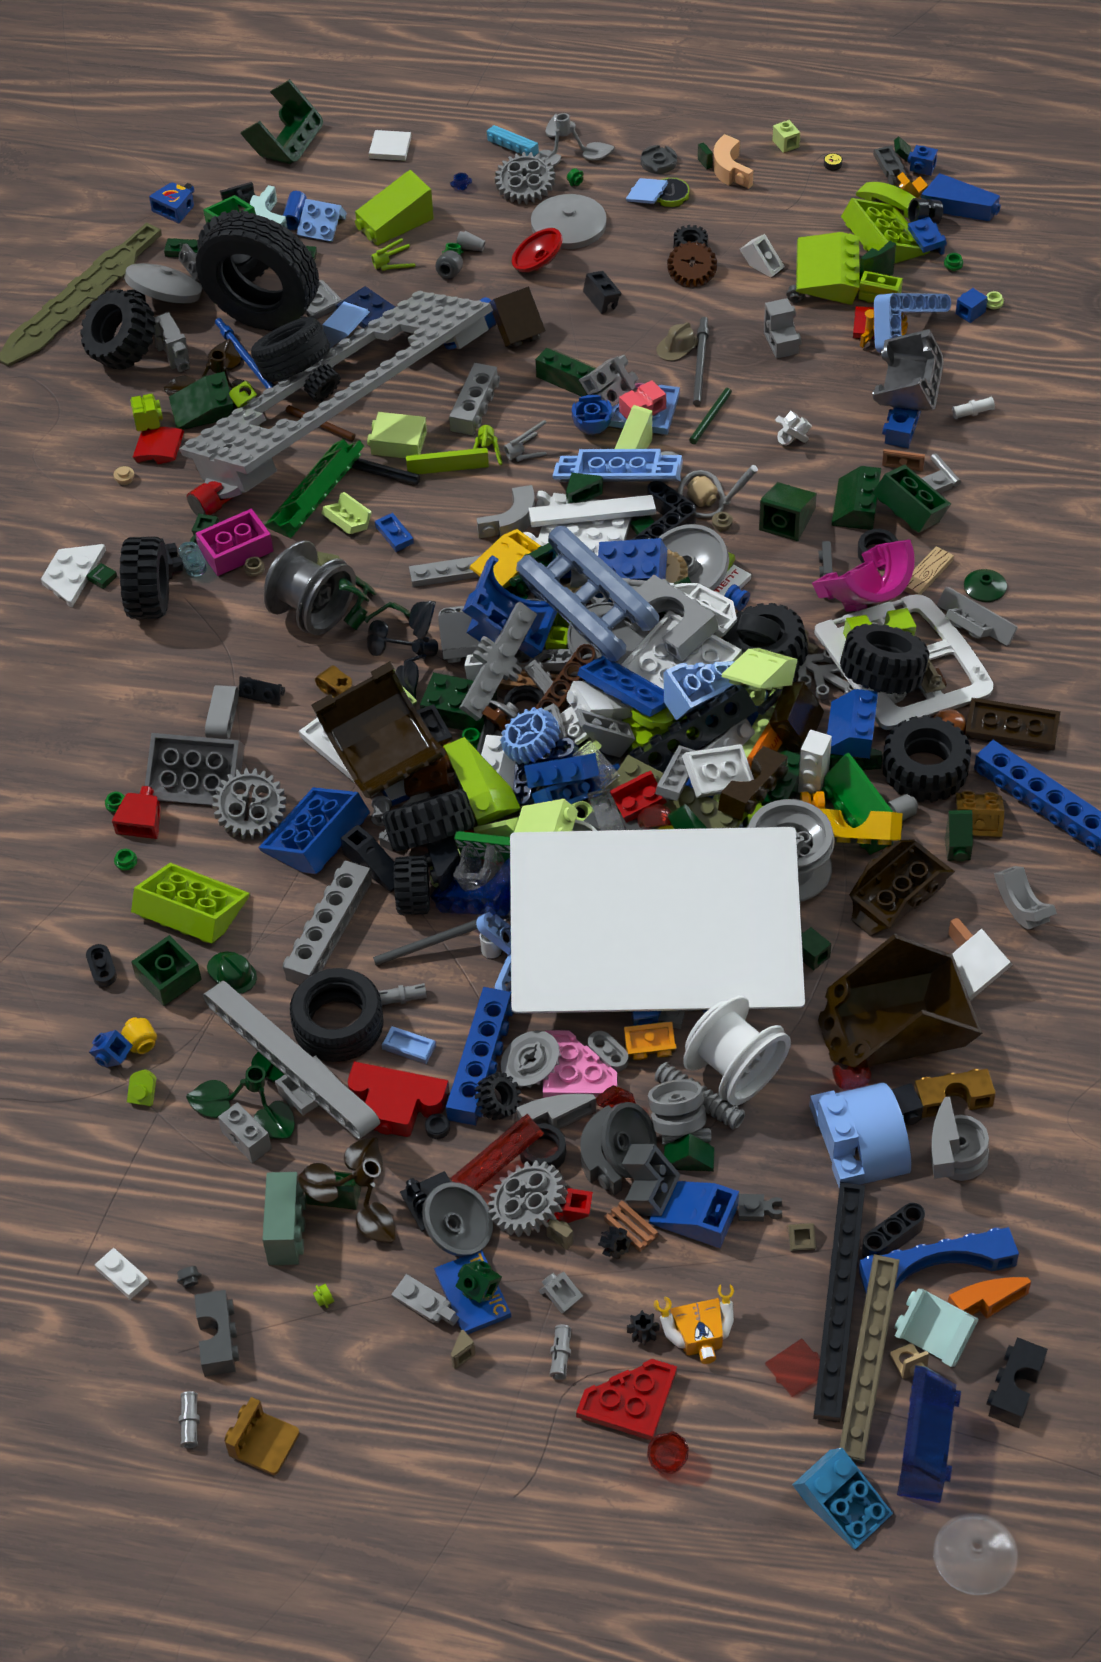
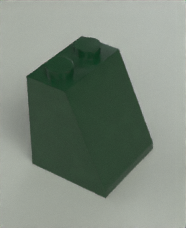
M777 482L760 500L759 530L799 541L816 508L817 493Z

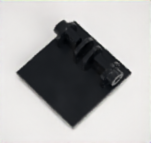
M445 1171L422 1182L411 1178L406 1181V1189L400 1191L421 1232L426 1230L422 1213L425 1199L437 1186L451 1182Z

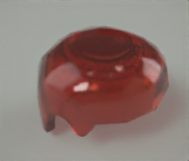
M661 804L645 807L638 814L639 827L672 826L668 818L671 810Z
M835 1065L831 1068L834 1081L841 1090L847 1091L864 1087L870 1082L872 1077L869 1067L854 1068L848 1066L847 1069H841L839 1065Z
M674 1431L658 1434L648 1445L647 1459L651 1467L659 1473L666 1475L674 1474L680 1471L687 1463L689 1447L685 1438Z

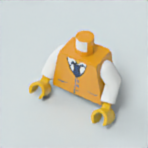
M721 1284L718 1286L717 1291L722 1297L721 1302H719V1298L671 1308V1300L668 1297H664L666 1307L661 1309L658 1300L654 1301L655 1310L661 1312L660 1320L666 1338L678 1348H682L686 1355L699 1354L702 1364H710L716 1360L714 1350L722 1348L723 1340L729 1336L733 1325V1302L730 1301V1297L733 1295L734 1289L731 1284L728 1295H722Z

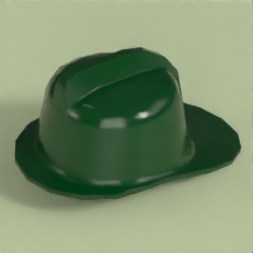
M229 951L220 952L214 955L208 962L207 972L210 977L217 983L225 981L239 994L251 990L256 983V970L242 955Z

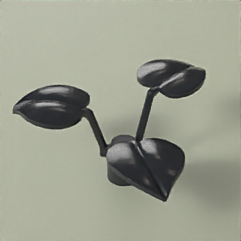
M435 601L418 602L413 605L410 611L409 625L414 629L413 635L418 638L413 642L386 638L388 625L382 620H374L368 628L367 647L373 656L383 654L386 642L412 646L413 652L418 655L405 660L404 666L400 665L396 670V675L401 685L415 699L419 670L417 664L413 661L426 659V656H435L438 652V642L426 636L433 617Z

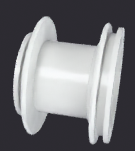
M745 996L723 1000L712 1006L692 1028L685 1044L684 1067L688 1071H695L707 1064L711 1065L723 1076L719 1086V1097L723 1101H728L733 1106L743 1104L751 1099L772 1079L784 1062L791 1045L790 1037L784 1033V1029L781 1026L774 1025L759 1033L745 1021L749 1011V1000Z

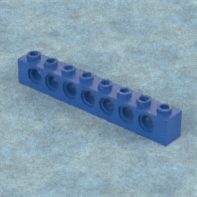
M992 740L976 754L974 770L981 776H985L994 782L996 786L1013 795L1015 799L1031 807L1034 812L1041 814L1052 824L1065 830L1071 837L1078 839L1089 849L1101 855L1100 810L995 740Z

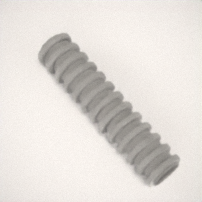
M667 1062L661 1064L655 1073L656 1082L663 1083L683 1079L695 1081L693 1078L688 1079L686 1074L682 1075L680 1070L676 1071L674 1066L670 1067V1064ZM701 1086L704 1097L702 1104L705 1107L706 1113H711V1116L717 1117V1120L720 1122L724 1121V1124L726 1126L730 1125V1128L733 1130L738 1128L744 1120L745 1111L743 1109L739 1110V1107L736 1105L732 1106L729 1102L723 1101L719 1094H713V1091L711 1089L707 1090L706 1086Z

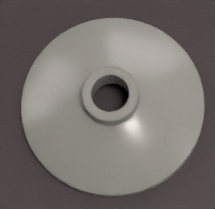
M491 700L488 704L493 710L497 708L502 710L508 716L506 718L507 721H511L510 718L514 719L517 717L519 709L510 702L505 705Z

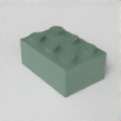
M268 1172L266 1175L262 1241L268 1265L299 1264V1255L304 1254V1239H301V1232H305L303 1210H306V1196L298 1183L297 1172Z

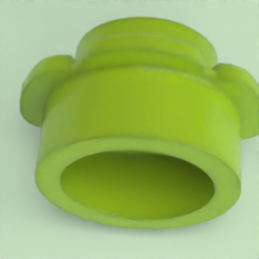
M323 1284L319 1287L316 1285L317 1291L313 1292V1295L319 1307L325 1305L326 1308H329L328 1305L335 1301L327 1285Z

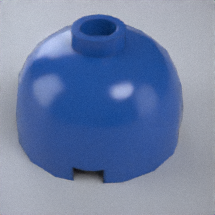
M599 395L582 396L579 398V402L576 404L574 402L572 405L573 422L582 433L599 434L605 431L611 423L612 405L610 401L602 400V396Z

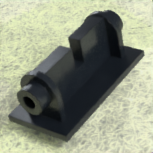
M239 677V697L280 705V696L285 694V687H282V684L268 683L251 679V677Z

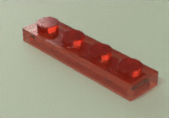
M526 1114L450 1179L453 1182L465 1184L477 1191L544 1134L543 1131Z

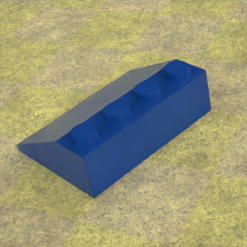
M313 787L258 848L263 853L300 872L317 874L342 846L341 837L356 825L360 826L363 824L364 819L371 812L358 792Z

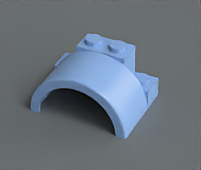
M886 1083L873 1084L836 1094L833 1090L810 1096L809 1107L816 1126L820 1128L830 1155L832 1170L838 1187H840V1182L861 1185L911 1172V1152L905 1122L897 1099ZM856 1147H858L860 1161L853 1157L855 1156Z

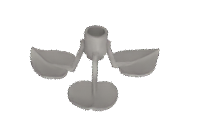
M561 113L555 114L551 118L545 130L547 136L555 137L554 150H541L538 154L540 159L546 157V162L550 161L551 166L554 167L561 161V155L556 154L559 136H568L570 133H573L581 150L584 151L583 157L588 160L603 159L612 153L615 147L601 142H592L587 144L586 147L583 146L575 131V123L570 121L569 114Z

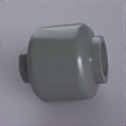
M447 250L437 259L435 264L436 271L441 277L452 279L462 269L463 260L457 252Z

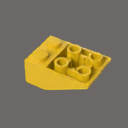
M518 529L502 535L470 565L469 569L480 577L486 561L493 555L499 559L493 568L495 578L503 588L511 586L510 578L518 575L516 571L517 562L524 555L535 551L541 545Z

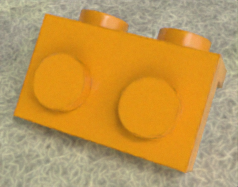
M672 1022L624 1027L626 1051L628 1057L633 1056V1060L647 1059V1055L657 1054V1057L672 1056V1052H675L677 1049Z

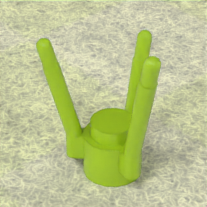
M400 238L383 249L377 250L376 253L371 254L375 269L381 268L382 271L388 269L415 267V263L387 265V263H390L389 256L409 248L410 245L407 244L386 252L403 242V239Z
M489 425L481 426L478 430V437L475 438L473 449H477L479 444L483 448L493 444L499 465L503 464L497 443L498 438L494 436V429Z

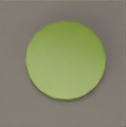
M633 707L630 709L632 718L640 725L649 729H654L655 726L660 727V730L667 729L673 724L675 719L668 707L651 717L642 715Z

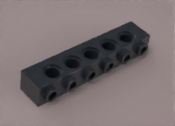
M732 685L719 698L713 697L705 703L706 706L702 709H695L688 713L687 718L682 722L677 721L668 727V731L662 735L656 734L651 737L649 743L645 746L634 748L630 752V756L660 772H664L679 745L696 751L758 711L745 687ZM729 702H732V710L728 713H725V705ZM709 715H714L713 723L706 725V718ZM690 727H695V734L692 737H687V730ZM676 739V746L669 750L667 747L669 741ZM652 752H657V759L649 762V755Z

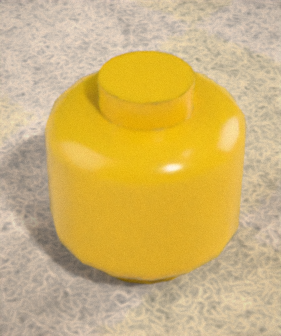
M133 1017L129 1019L121 1031V1035L133 1045L130 1049L131 1052L144 1054L155 1046L157 1034L150 1021L146 1018Z

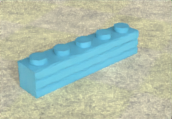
M495 125L487 130V139L490 142L520 154L525 152L526 156L530 152H532L533 156L539 153L538 143Z

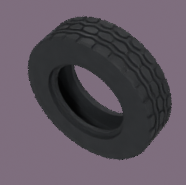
M240 213L220 219L210 230L196 254L197 276L208 297L230 317L254 328L275 330L287 323L301 319L315 298L319 288L318 268L308 248L286 227L260 215ZM245 254L264 262L279 277L283 289L273 291L253 284L239 272L234 264L232 255Z

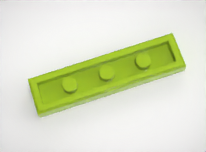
M477 448L406 456L407 471L415 474H428L489 467L488 449Z

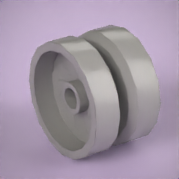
M685 1079L672 1080L656 1085L649 1091L648 1101L652 1111L651 1120L655 1132L667 1136H681L693 1133L706 1124V1110L702 1104L704 1100L703 1091L699 1083Z
M956 1115L954 1118L959 1135L960 1153L952 1154L954 1176H949L948 1178L959 1181L970 1180L982 1174L988 1165L989 1136L987 1129L979 1120L971 1116Z

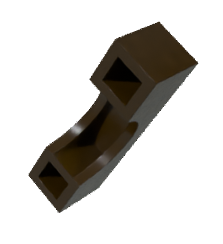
M763 746L753 757L751 772L754 780L746 782L732 780L720 794L718 810L740 821H743L748 814L751 815L756 805L765 800L767 793L775 789L777 782L785 778L788 772V767L786 766L788 756Z

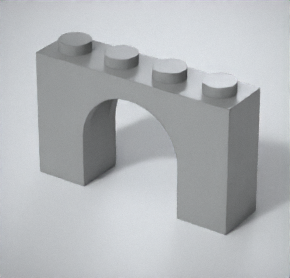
M653 575L636 590L657 613L670 610L684 615L682 620L662 637L666 652L681 662L719 629L717 615L713 610L701 606L696 599L689 598L681 589L672 587L665 579H660ZM627 617L621 620L635 631L640 628Z

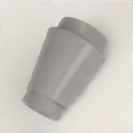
M467 231L459 232L456 243L461 245V249L483 252L485 240Z

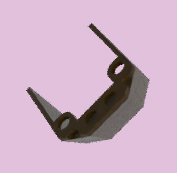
M893 934L827 988L825 995L827 999L824 1011H820L818 1018L831 1061L854 1068H863L966 1047L983 1034L953 955Z

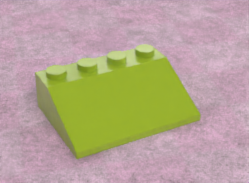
M851 198L841 215V218L846 223L845 225L851 229L854 235L859 236V241L867 252L871 248L879 251L889 241L896 243L895 263L929 254L930 252H922L908 230L907 220L895 206Z
M836 232L798 237L796 292L852 305L860 288L859 236Z
M169 863L134 887L131 912L140 915L141 918L158 922L164 927L176 929L182 934L199 938L203 942L213 943L224 935L248 900L250 893Z

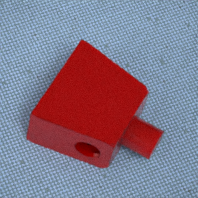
M142 786L139 794L127 793L112 819L116 834L158 839L161 807L158 797L153 796L154 790L151 787Z

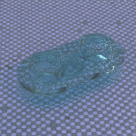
M194 542L181 544L178 548L179 557L182 558L187 574L193 577L203 575L207 570V566L199 546Z

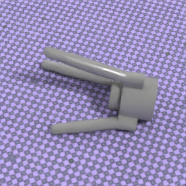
M543 420L518 438L504 445V451L509 460L516 459L519 462L523 459L547 455L546 452L522 455L525 452L523 443L537 436L535 431L545 425L546 420Z

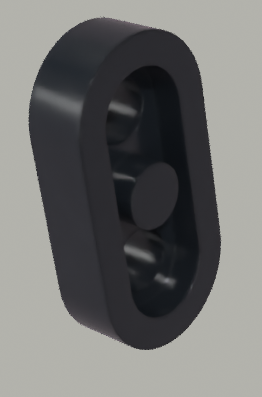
M95 944L89 947L86 952V958L94 983L100 987L112 985L116 981L117 974L108 947L103 944Z

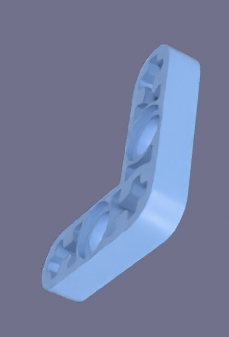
M487 912L477 918V928L481 934L508 954L494 988L511 992V926L497 914ZM503 932H506L508 934L509 943H506L503 940Z

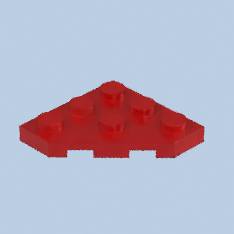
M650 1359L642 1363V1366L631 1371L626 1370L601 1385L596 1387L593 1385L586 1388L576 1411V1417L653 1441L677 1373V1366Z

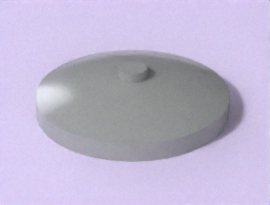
M563 194L550 197L542 201L531 215L533 234L546 228H556L560 231L563 237L561 249H577L596 242L604 234L607 224L604 208L597 201L577 194Z
M148 263L132 264L126 268L124 276L126 283L144 295L173 303H192L200 299L202 292L200 283L179 270Z
M689 524L675 527L659 537L667 549L677 552L683 557L688 566V577L691 583H699L714 591L723 581L729 566V553L723 539L714 530L702 525Z

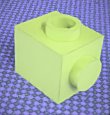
M790 120L773 125L772 141L783 153L799 148L800 131Z

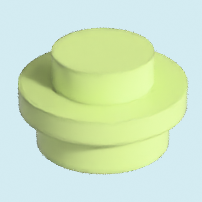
M992 291L987 294L986 307L994 310L1003 306L1004 299L999 292Z

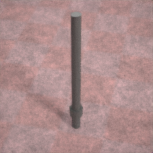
M706 317L700 319V327L697 329L698 350L693 404L695 406L701 404L706 340L709 337L708 319Z
M507 909L495 913L503 920L510 918ZM477 919L373 957L375 965L386 963L477 930Z

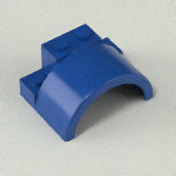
M492 555L486 561L477 586L469 594L463 608V612L472 618L466 633L479 642L485 636L495 643L516 603L522 602L534 611L537 616L521 643L519 650L534 658L543 650L557 611L546 601L526 600L504 589L496 580L493 572L494 565L499 559Z

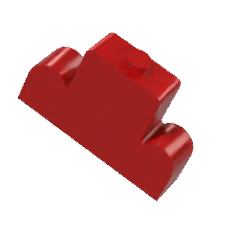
M355 1061L348 1077L349 1090L366 1103L380 1120V1125L373 1130L384 1135L394 1134L410 1137L418 1113L422 1112V1115L426 1118L432 1114H443L450 1094L448 1080Z

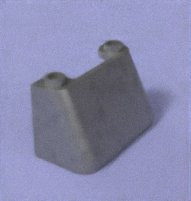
M930 329L885 340L881 356L887 362L888 369L884 387L880 384L873 390L874 401L878 402L879 405L921 411L935 409L944 361L942 352Z

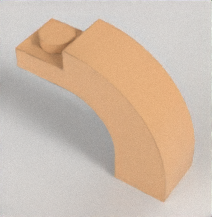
M724 134L714 146L713 169L715 175L728 186L734 182L749 189L753 185V170L734 161L739 157L740 141Z

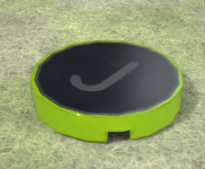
M678 178L661 179L668 181L663 194L657 199L662 206H680L683 204V201L689 199V186L686 182Z

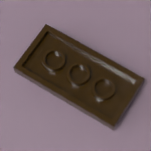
M971 698L965 735L970 738L995 740L996 742L1054 751L1061 711Z

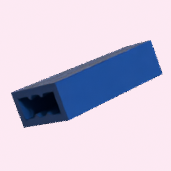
M940 173L921 194V198L926 200H940L943 204V214L990 221L994 215L999 213L1001 204H999L1000 195Z

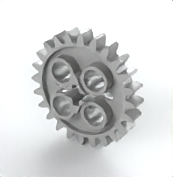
M523 152L522 156L519 157L516 153L514 159L509 156L508 162L503 160V166L498 165V171H495L496 189L499 190L500 195H504L505 200L510 198L511 203L517 200L518 204L521 201L528 204V200L535 203V198L542 200L541 195L548 196L547 191H552V186L555 185L554 167L551 166L550 161L546 162V157L540 159L539 154L534 157L532 152L528 156Z
M245 768L244 774L236 770V777L228 774V782L221 780L222 788L216 787L215 790L218 795H213V801L216 803L212 804V807L216 811L214 812L215 819H219V826L225 825L226 833L233 829L234 837L241 833L242 839H245L246 834H250L251 839H254L255 833H258L262 838L264 830L271 833V825L277 827V820H283L281 812H286V806L283 805L286 803V797H283L285 795L284 789H279L280 782H274L273 775L266 778V771L258 775L257 768H254L252 773H249L248 769ZM251 786H254L252 792L253 802L250 803L249 819L248 821H244L247 814L246 805H248L249 803L250 788ZM238 789L245 790L243 794L235 793ZM261 792H265L268 794L264 798L257 796ZM233 810L242 811L238 815L231 814ZM256 813L264 814L261 818L253 817Z
M535 1160L532 1166L528 1161L525 1162L522 1169L519 1165H516L514 1173L508 1170L507 1178H499L502 1182L501 1185L493 1186L497 1192L489 1195L493 1201L488 1203V1206L491 1208L488 1212L492 1215L493 1222L502 1232L506 1231L510 1236L515 1232L520 1237L523 1231L527 1236H530L532 1229H535L538 1233L540 1232V1225L543 1224L545 1227H548L547 1220H556L557 1218L554 1213L563 1211L559 1204L566 1203L563 1196L568 1194V1191L565 1189L567 1183L564 1181V1177L559 1170H556L553 1165L549 1166L545 1161L540 1165Z

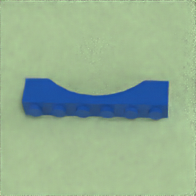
M1007 1227L1002 1229L992 1228L980 1234L969 1233L962 1238L953 1240L947 1238L930 1245L919 1244L908 1250L902 1251L897 1249L880 1256L900 1260L895 1284L896 1290L909 1276L922 1269L939 1264H968L991 1272L1015 1267L1019 1252L1010 1228ZM873 1255L860 1260L858 1273L865 1293H867Z

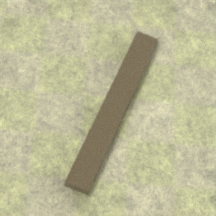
M875 1254L872 1259L839 1448H843L853 1462L862 1464L865 1462L900 1261L899 1259Z

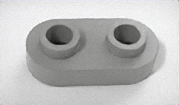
M596 1031L589 1036L588 1047L600 1057V1060L605 1065L611 1066L616 1072H620L627 1067L628 1053L611 1035L605 1031Z

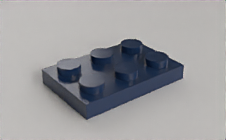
M366 286L337 304V309L343 302L367 309L370 313L358 324L361 328L368 326L370 321L382 317L385 311L395 308L394 305Z

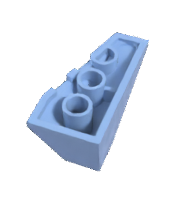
M735 661L715 662L714 664L700 662L695 665L680 663L664 672V703L676 721L687 716L691 711L703 707L711 698L722 696L728 687L734 685L729 683V679L721 676Z

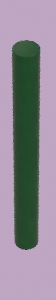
M730 388L724 389L689 439L691 444L697 443L732 393Z

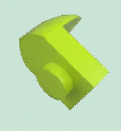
M146 1069L133 1073L129 1080L127 1102L152 1106L157 1077Z

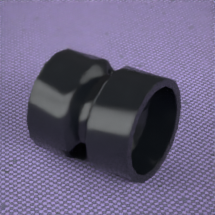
M913 198L910 201L908 207V219L910 222L930 217L933 223L937 225L940 223L943 216V204L940 200Z

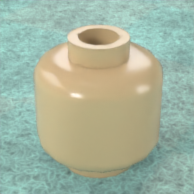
M696 476L687 485V495L697 506L703 507L707 505L709 507L717 500L718 488L706 476Z

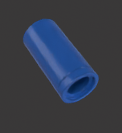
M292 191L286 203L283 216H286L287 229L289 230L297 229L300 223L304 203L307 199L306 195L301 191Z

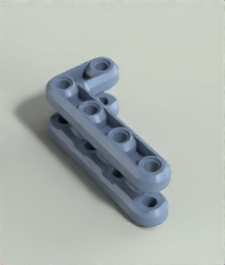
M556 526L549 533L548 542L557 554V557L545 567L542 563H538L532 555H525L517 562L516 571L536 599L546 601L608 661H618L626 653L627 646L622 639H618L614 635L612 629L627 617L632 623H636L642 631H650L658 624L659 614L638 592L566 526ZM570 570L577 571L588 579L576 593H573L567 587H563L560 583V579ZM598 592L614 603V606L602 618H599L594 612H590L586 608V603Z

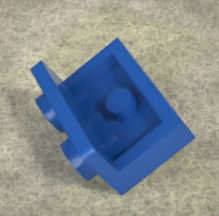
M930 217L908 223V230L923 253L937 249L940 255L945 254L946 238L940 234L937 224L933 223Z

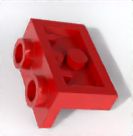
M652 771L641 774L610 791L625 823L667 803L666 799L655 794L658 783Z

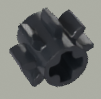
M611 1225L609 1230L601 1232L602 1235L598 1245L604 1248L603 1255L620 1259V1255L629 1252L628 1249L632 1240L626 1237L627 1230L623 1228L618 1229Z
M641 1310L640 1314L636 1316L631 1315V1324L627 1325V1333H633L632 1342L638 1341L645 1346L646 1342L650 1340L656 1341L655 1332L659 1331L660 1325L654 1322V1314L649 1315Z

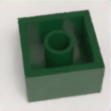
M170 935L131 961L135 978L163 1006L202 980L198 963Z

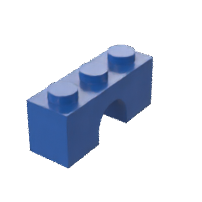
M596 753L543 761L524 766L528 788L582 780L600 775Z

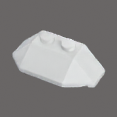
M669 583L672 587L681 589L689 598L696 599L701 606L715 612L719 629L714 635L718 637L724 636L737 622L734 602L699 583H681L676 585ZM672 611V612L678 614V615L681 616V617L684 616L683 614H681V613H679V612Z

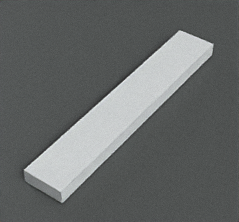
M646 495L528 508L531 527L654 515L656 514V507L653 496Z

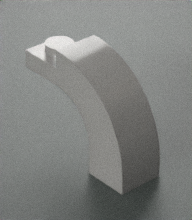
M533 486L512 488L513 506L508 511L498 515L476 518L478 537L485 538L498 535L501 537L515 529L523 533L531 525L528 508L535 507Z
M1013 866L994 873L1005 905L1014 919L1024 928L1031 929L1050 922L1049 917L1057 914L1054 905L1044 904L1036 898L1029 885L1024 867Z

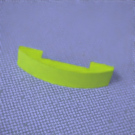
M867 182L856 192V196L862 199L874 201L877 198L904 210L903 217L908 218L910 201L916 198L899 187L882 182Z

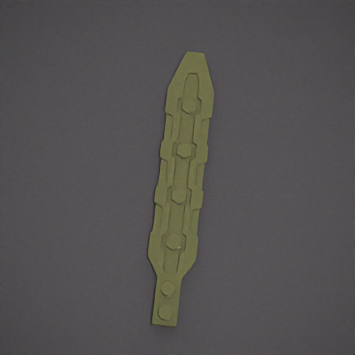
M145 223L124 243L105 251L85 272L67 284V287L61 293L43 305L42 309L29 321L24 322L10 334L0 352V362L10 366L40 351L68 323H72L80 315L79 313L93 301L97 300L98 296L104 294L105 290L114 282L125 276L126 268L135 264L137 257L162 236L161 229Z

